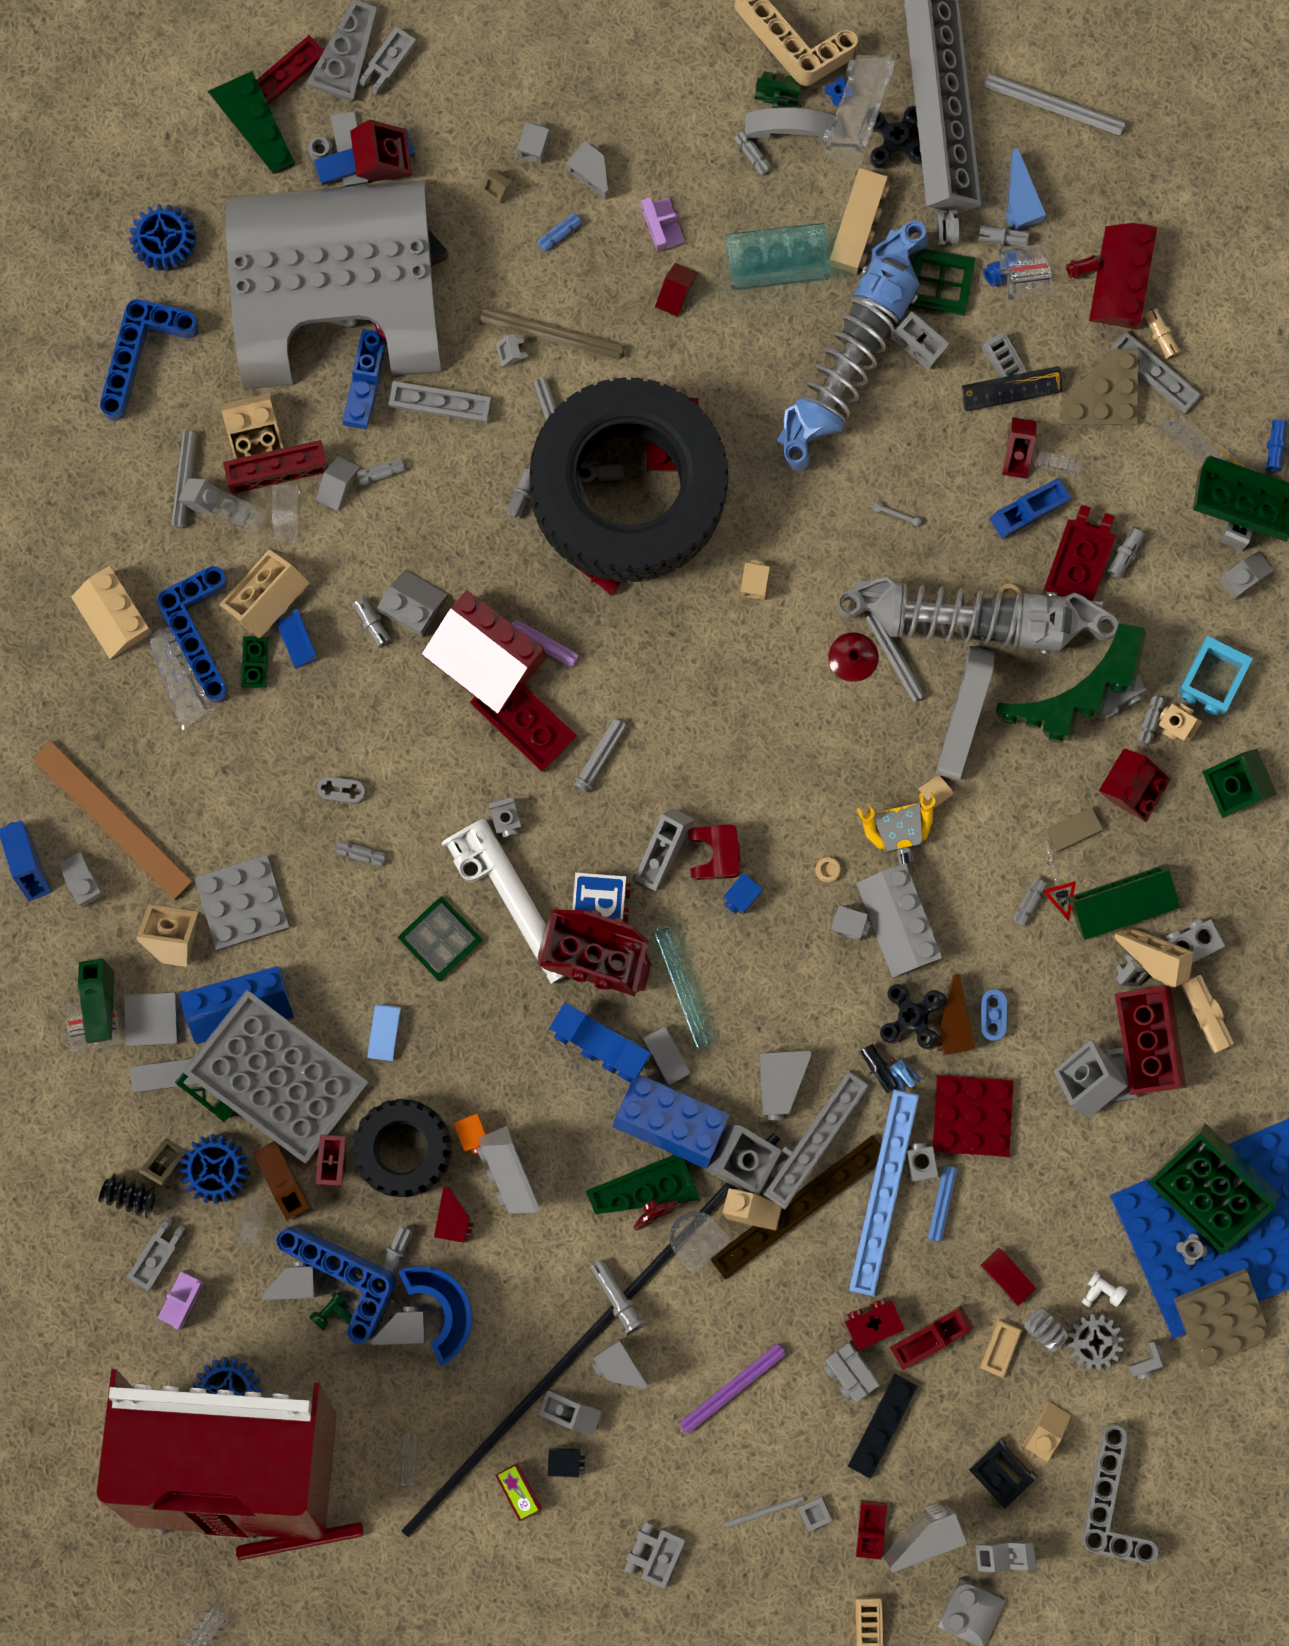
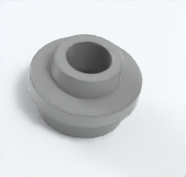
M316 137L310 141L308 152L310 157L316 160L332 155L333 147L327 138ZM323 146L325 148V151L323 153H317V147Z

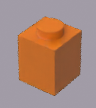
M474 1114L453 1123L464 1152L471 1151L472 1155L478 1153L477 1148L481 1146L479 1137L486 1135L479 1114Z

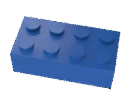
M639 1075L637 1080H632L612 1127L706 1169L729 1118V1114Z

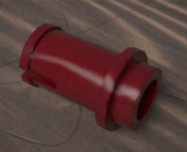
M1092 255L1078 261L1070 260V263L1066 264L1069 278L1078 279L1080 275L1098 271L1099 262L1097 257Z

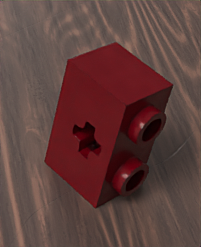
M885 1298L871 1303L872 1309L862 1312L860 1308L847 1314L849 1319L845 1320L844 1323L857 1351L905 1330L893 1301L886 1302ZM870 1316L880 1320L877 1323L876 1330L866 1326L870 1322Z

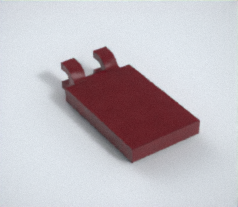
M1081 505L1076 520H1067L1043 589L1044 591L1055 592L1061 597L1076 593L1085 597L1088 601L1094 600L1116 535L1109 533L1114 515L1105 513L1100 526H1096L1086 522L1091 507Z

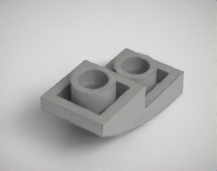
M665 1026L642 1037L647 1051L652 1053L650 1057L656 1063L665 1084L669 1086L690 1074L686 1063Z

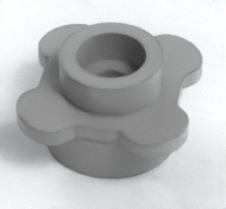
M1190 1234L1186 1241L1179 1242L1176 1245V1250L1182 1253L1185 1258L1184 1261L1188 1265H1193L1196 1259L1207 1254V1248L1202 1245L1196 1234ZM1190 1247L1194 1248L1193 1252H1190Z

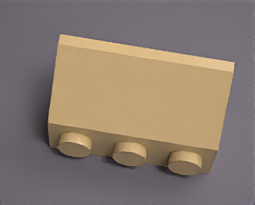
M269 549L219 605L260 639L263 634L270 630L271 625L279 616L287 611L288 606L304 592L309 582L290 563Z
M110 565L88 578L71 596L110 660L153 634Z

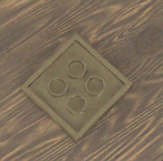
M1245 1269L1173 1299L1200 1369L1272 1339L1248 1272Z

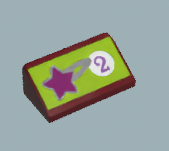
M518 1462L495 1474L519 1521L542 1510Z

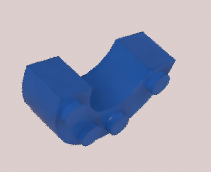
M564 1002L549 1027L550 1030L555 1032L553 1038L565 1045L568 1042L573 1043L583 1049L580 1053L591 1061L598 1058L604 1062L601 1067L613 1074L617 1070L620 1071L617 1076L629 1083L633 1079L637 1080L652 1054Z
M414 1266L402 1269L398 1272L409 1295L415 1293L429 1294L437 1299L443 1307L445 1314L444 1328L440 1335L430 1342L441 1367L455 1358L469 1339L473 1324V1311L469 1296L457 1279L441 1269L430 1266Z

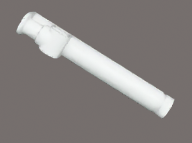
M485 818L445 839L441 844L443 847L447 846L454 857L453 862L465 881L475 882L489 875L538 961V952L546 924ZM455 844H458L462 851L461 853L459 852ZM468 864H475L478 867V871L474 876H467L464 873V868ZM542 968L544 973L547 974L546 977L550 984H554L566 977Z

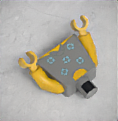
M921 792L919 794L920 803L874 812L870 804H867L869 810L867 813L862 814L861 809L858 807L857 813L862 819L866 837L878 849H884L885 853L897 851L899 864L913 863L914 858L911 848L921 846L922 841L927 839L933 823V806L935 804L933 792H931L930 800H923V793Z

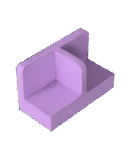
M651 197L641 200V208L657 252L683 244L685 240L678 223L677 213L674 212L670 199L665 198L653 203Z
M181 1271L171 1292L166 1296L167 1300L158 1319L174 1326L173 1328L176 1330H181L205 1282Z

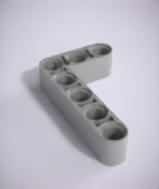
M971 645L969 647L968 657L964 664L963 679L940 752L939 763L935 770L936 775L958 781L961 778L992 676L995 655L993 651Z
M1108 1424L1102 1429L1081 1532V1542L1087 1550L1093 1553L1150 1564L1158 1557V1548L1154 1542L1143 1537L1110 1530L1127 1443V1433L1116 1424ZM1113 1429H1117L1120 1433V1438L1116 1443L1108 1441V1433ZM1107 1455H1112L1115 1459V1464L1110 1469H1105L1103 1466V1459ZM1108 1481L1110 1485L1109 1492L1100 1495L1098 1492L1099 1483ZM1103 1507L1105 1510L1104 1517L1099 1521L1094 1520V1509ZM1092 1533H1098L1100 1536V1541L1096 1546H1089L1087 1542L1089 1535ZM1119 1538L1124 1539L1125 1548L1120 1552H1115L1113 1549L1114 1542ZM1144 1544H1149L1151 1548L1150 1554L1145 1558L1140 1557L1139 1548Z

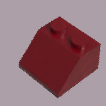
M369 119L350 130L357 177L381 181L413 175L406 129Z

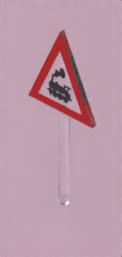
M1045 839L1044 845L1055 887L1045 889L1043 893L1069 922L1071 907L1068 897L1074 895L1076 881L1063 885L1060 884L1050 844Z

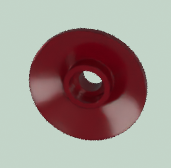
M854 632L838 637L831 645L828 655L832 671L839 678L849 682H858L868 678L875 671L879 658L873 641L863 634ZM851 652H857L859 658L857 660H852L849 657V654Z
M656 1200L649 1202L642 1207L644 1213L636 1221L633 1229L635 1231L643 1229L659 1217L671 1213L679 1206L678 1201H669L658 1204Z

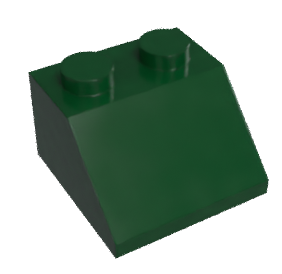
M1257 748L1240 753L1202 771L1222 818L1277 795Z

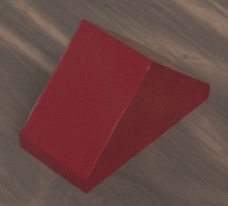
M674 263L664 279L655 308L678 317L698 272Z
M320 1135L315 1185L342 1187L346 1169V1136Z

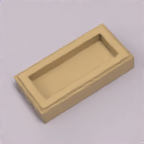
M998 1320L979 1368L1004 1378L1022 1329Z

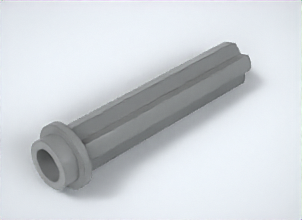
M619 719L612 721L579 777L574 778V787L584 793L592 789L591 784L626 729L624 722Z

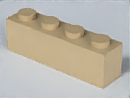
M859 168L828 266L856 275L859 268H864L868 254H864L866 245L871 246L875 232L871 231L873 222H879L883 210L878 208L880 200H886L890 186L886 185L888 176Z

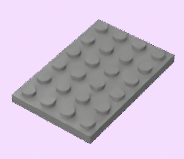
M247 989L183 1070L184 1074L305 1164L319 1147L320 1135H328L368 1084V1081Z

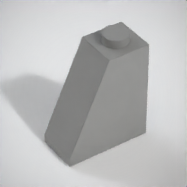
M811 1051L759 1054L762 1115L768 1116V1120H784L783 1115L790 1113L811 1058Z

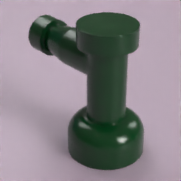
M336 1292L332 1294L333 1298L320 1313L315 1311L309 1316L323 1331L328 1327L327 1319L333 1312L345 1320V1323L348 1325L353 1317L343 1307L346 1301Z

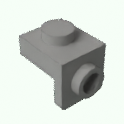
M1154 1341L1146 1342L1150 1358L1127 1365L1130 1376H1137L1138 1379H1143L1153 1375L1152 1370L1163 1367L1161 1360H1164L1160 1345H1155Z

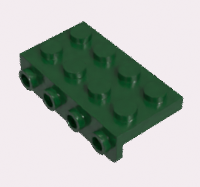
M1208 456L1198 471L1193 510L1287 542L1289 539V482L1213 456Z

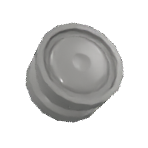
M950 209L949 212H943V210L935 212L938 246L945 245L946 242L951 244L959 243V220L955 217L957 215L956 209Z

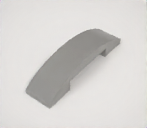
M802 108L756 110L745 113V137L769 139L771 133L818 136V142L843 143V119L829 113Z

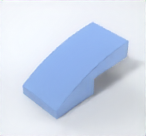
M375 1004L367 1058L393 1061L401 1007Z

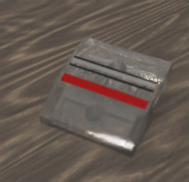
M1042 245L999 249L1000 274H1007L1008 300L1054 294L1051 271Z
M113 995L112 1040L87 1044L80 1001L65 1004L70 1053L123 1045L116 995Z

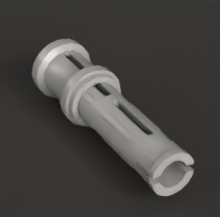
M605 1260L597 1261L595 1263L596 1266L594 1264L591 1265L590 1270H592L614 1307L613 1314L620 1319L626 1329L624 1331L626 1336L643 1328L646 1322L638 1316L634 1309V1302L627 1300L607 1267Z

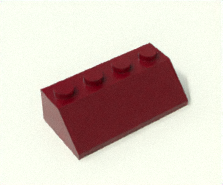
M1139 223L1105 226L1089 321L1138 330L1142 319L1157 226Z
M1161 986L1115 993L1130 1095L1187 1088L1171 987Z

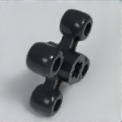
M910 106L905 110L900 123H888L885 120L884 114L879 110H873L867 114L865 119L867 129L871 132L880 133L884 139L883 144L873 149L870 154V163L873 167L881 169L887 166L890 155L894 151H903L908 155L911 163L922 164L921 155L914 153L920 152V143L913 142L909 136L910 130L917 127V118L913 119L910 117V115L917 117L916 106ZM876 119L879 122L874 123L871 120ZM893 134H898L900 140H895V136L893 137ZM881 156L883 159L879 160L876 157Z
M901 984L892 985L888 989L887 996L900 1010L898 1019L895 1022L886 1023L881 1027V1038L887 1043L895 1044L901 1040L902 1034L905 1031L913 1030L917 1035V1042L921 1048L926 1050L936 1048L939 1044V1036L935 1031L928 1028V1015L933 1011L942 1010L946 1006V996L938 990H931L926 993L922 1002L914 1004L911 1002L909 990ZM900 991V996L897 998L896 994ZM916 1014V1018L910 1020L911 1015ZM893 1030V1034L889 1036V1032ZM928 1036H930V1040L927 1043L926 1039Z

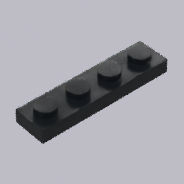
M894 1373L847 1465L849 1468L871 1479L918 1385Z

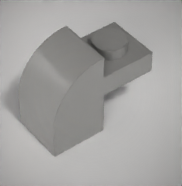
M1010 1540L975 1545L978 1571L1000 1572L1011 1569L1027 1571L1036 1569L1033 1542Z

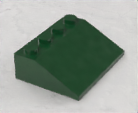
M1206 1123L1147 1182L1222 1255L1275 1208L1281 1196Z

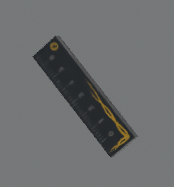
M1059 366L962 385L965 411L1063 392L1061 369Z

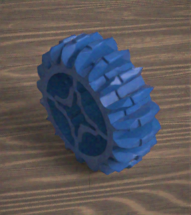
M158 204L157 210L153 211L152 207L148 206L149 213L145 215L144 212H140L141 221L134 219L133 223L136 228H130V233L133 236L129 238V242L134 245L131 249L134 254H137L138 261H144L146 267H150L153 264L154 269L158 271L162 264L164 270L168 271L169 264L172 263L174 268H178L177 260L180 259L182 263H186L187 260L184 254L192 256L193 252L189 247H196V242L193 238L197 234L192 230L194 224L192 221H188L189 216L186 213L181 215L182 211L178 207L173 211L172 206L168 204L165 210H163L162 205ZM165 220L178 224L182 230L176 231V229L167 228ZM156 222L155 228L152 231L146 232V230L153 223ZM162 229L167 236L163 240V245L158 238L162 234ZM179 243L173 251L169 252L172 244ZM144 244L158 246L161 254L150 252L144 247Z
M211 1134L209 1143L202 1136L200 1137L201 1146L194 1141L191 1143L195 1149L194 1152L188 1149L184 1151L190 1158L189 1160H180V1163L187 1164V1169H180L179 1173L188 1174V1177L183 1178L181 1182L182 1184L191 1182L186 1191L190 1193L196 1189L195 1199H199L204 1194V1203H208L210 1197L213 1196L214 1204H218L220 1195L224 1202L229 1201L228 1192L234 1197L238 1195L234 1189L235 1186L240 1189L245 1187L243 1183L239 1182V1179H248L249 1176L241 1174L242 1169H249L250 1166L248 1164L241 1165V1161L246 1160L248 1157L246 1154L238 1156L237 1153L243 1148L239 1145L233 1149L234 1139H230L225 1144V1135H221L218 1142H216L215 1134ZM218 1147L228 1153L214 1160L205 1150ZM199 1156L204 1169L196 1179L194 1166ZM233 1159L235 1171L232 1180L229 1181L225 1174V1167ZM209 1162L215 1165L221 1163L220 1169H218L220 1170V1176L213 1173L207 1175L209 1174L208 1169H211L209 1168ZM214 1178L224 1188L211 1191L201 1185Z
M223 1357L222 1366L215 1359L212 1361L214 1369L207 1364L204 1365L203 1368L207 1375L200 1372L197 1373L196 1376L202 1382H194L192 1385L194 1388L206 1389V1392H210V1394H217V1390L225 1389L226 1385L229 1384V1391H233L236 1396H245V1393L238 1390L235 1386V1375L237 1374L245 1382L247 1392H262V1388H254L253 1385L260 1382V1378L257 1377L253 1380L250 1378L255 1370L252 1368L246 1373L244 1370L247 1367V1362H243L240 1367H237L238 1358H233L231 1365H229L228 1358ZM228 1371L222 1385L208 1384L216 1373Z

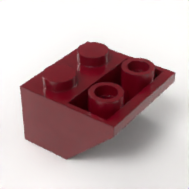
M1124 748L1100 787L1099 792L1112 803L1146 822L1171 779L1145 755Z

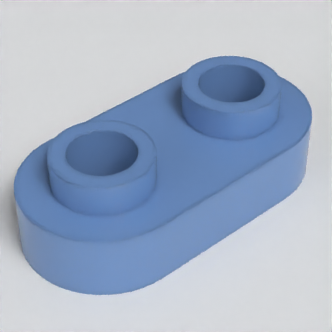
M989 990L981 998L980 1032L985 1039L997 1041L1006 1033L1007 999L1001 991ZM991 998L997 999V1007L993 1008L989 1005ZM991 1023L997 1025L996 1033H991L988 1030V1026Z

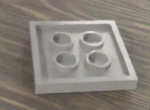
M268 855L194 877L216 950L290 928Z

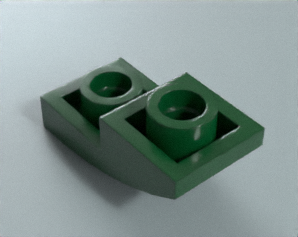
M243 636L241 687L267 688L269 636H261L260 639L256 636Z

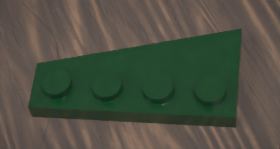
M253 71L207 91L272 173L295 164Z
M671 1155L586 1190L595 1215L642 1208L653 1200H656L658 1204L669 1201H678L680 1203L700 1200L684 1159L676 1155Z

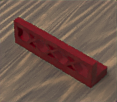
M321 440L223 462L227 483L232 494L324 474L328 468Z

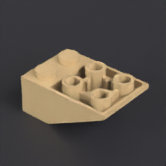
M270 393L222 404L221 412L234 459L284 448Z

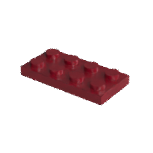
M525 685L499 715L476 697L469 702L541 772L577 737Z

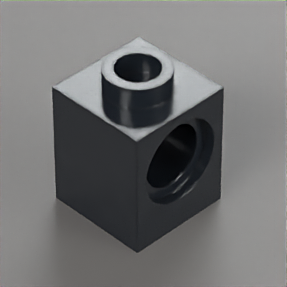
M549 1448L547 1476L579 1477V1471L585 1470V1455H580V1449Z

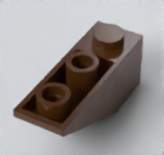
M273 1141L253 1152L286 1220H291L312 1208L277 1142Z

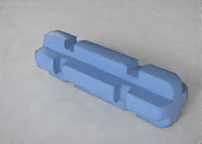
M572 213L566 218V221L560 222L551 229L547 236L543 235L538 239V245L543 251L546 252L551 249L553 243L557 244L569 235L572 229L575 230L582 224L580 218L575 213Z

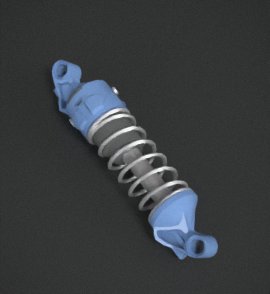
M911 221L898 231L891 229L886 240L872 249V261L869 266L863 268L861 274L864 276L860 279V283L851 298L853 306L849 314L842 315L844 328L842 332L833 331L834 337L843 342L845 347L842 353L830 347L824 348L828 356L837 360L833 370L822 364L815 365L816 370L828 377L826 383L822 386L814 381H806L809 388L819 393L817 399L809 396H799L794 405L785 410L784 428L777 442L784 445V456L793 470L800 471L809 465V441L842 431L846 423L845 418L850 416V411L844 402L858 401L859 395L854 386H862L868 382L863 369L869 370L877 366L873 354L885 351L886 345L884 341L886 337L894 334V326L899 325L910 303H915L918 297L916 292L920 284L909 260V255L924 249L928 243V236L923 223ZM914 233L922 234L918 239L910 238ZM863 355H868L872 360V365L858 363ZM855 369L863 376L862 382L850 380ZM846 386L854 393V398L841 397ZM837 402L845 410V415H841L834 409ZM794 453H803L799 460L791 459Z

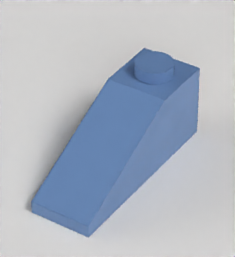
M1016 148L1012 152L1005 218L1009 227L1013 226L1015 230L1021 231L1042 223L1046 214L1019 149Z

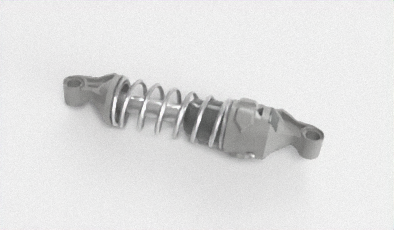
M889 577L879 578L872 582L856 581L855 589L844 593L839 598L837 605L839 615L845 619H852L866 610L870 611L879 620L890 637H901L904 629L905 636L910 638L915 631L917 622H922L923 635L926 640H929L934 634L936 624L940 623L942 636L948 642L954 634L956 625H960L961 637L965 643H968L975 633L977 637H981L984 645H987L992 640L1001 641V644L1006 647L1012 642L1015 648L1039 649L1043 654H1049L1050 651H1061L1079 632L1085 629L1090 631L1098 640L1108 641L1115 635L1119 624L1113 615L1103 610V602L1088 601L1085 597L1076 593L1065 597L1057 596L1055 592H1047V595L1019 593L1014 598L1003 597L1000 591L997 593V596L985 598L983 591L980 590L978 591L974 607L964 606V590L962 588L958 591L956 605L945 604V589L943 586L939 588L936 603L926 602V587L924 585L919 588L917 602L907 601V585L895 582ZM850 600L855 603L856 608L852 611H847L843 608L842 603ZM908 621H912L910 630H908ZM927 622L932 623L929 633L927 630ZM1103 622L1110 624L1112 632H1102L1100 624ZM946 624H951V627H950V630H949V633H948V636H947ZM965 626H970L968 636L966 637Z

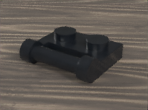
M1001 1437L968 1470L1005 1509L1038 1476L1033 1470L1029 1471L1006 1446L1007 1442ZM998 1453L1023 1478L1018 1484L994 1459Z

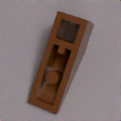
M955 974L951 979L946 998L947 1003L943 1009L938 1027L939 1044L936 1049L937 1051H942L943 1056L975 1049L960 974Z

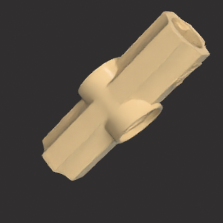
M1198 975L1182 983L1180 986L1191 1006V1015H1195L1198 1021L1196 1025L1200 1030L1202 1029L1212 1052L1216 1053L1233 1045L1234 1042L1223 1021V1012L1214 998L1212 999L1202 976Z

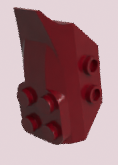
M554 909L543 932L538 952V965L545 970L569 977L577 982H591L599 989H612L635 997L636 992L645 991L651 962L646 953L649 940L636 928L625 924L626 922L620 918L610 919L602 916L600 912L595 910Z

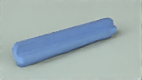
M943 1167L928 1238L933 1241L941 1242L957 1174L955 1167Z

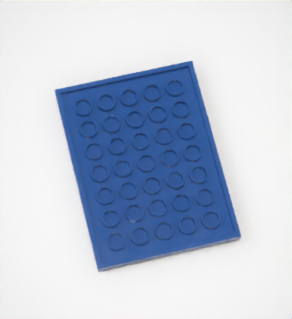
M1289 1118L1228 1144L1281 1196L1276 1207L1223 1255L1147 1183L1150 1178L1110 1195L1173 1339L1186 1334L1173 1300L1176 1297L1242 1269L1248 1272L1258 1302L1289 1289ZM1190 1234H1196L1202 1245L1207 1248L1206 1256L1196 1259L1193 1265L1186 1264L1182 1253L1176 1250V1245L1179 1242L1186 1241ZM1193 1247L1189 1248L1190 1252L1194 1251Z

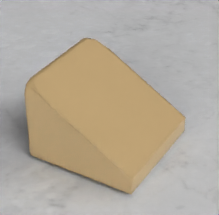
M940 775L918 788L920 793H923L926 801L931 799V792L934 793L935 804L933 809L954 795L952 789Z

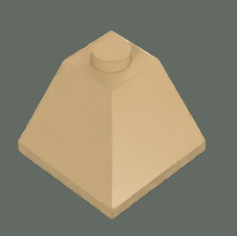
M148 904L137 934V941L161 963L187 967L192 954L198 911Z

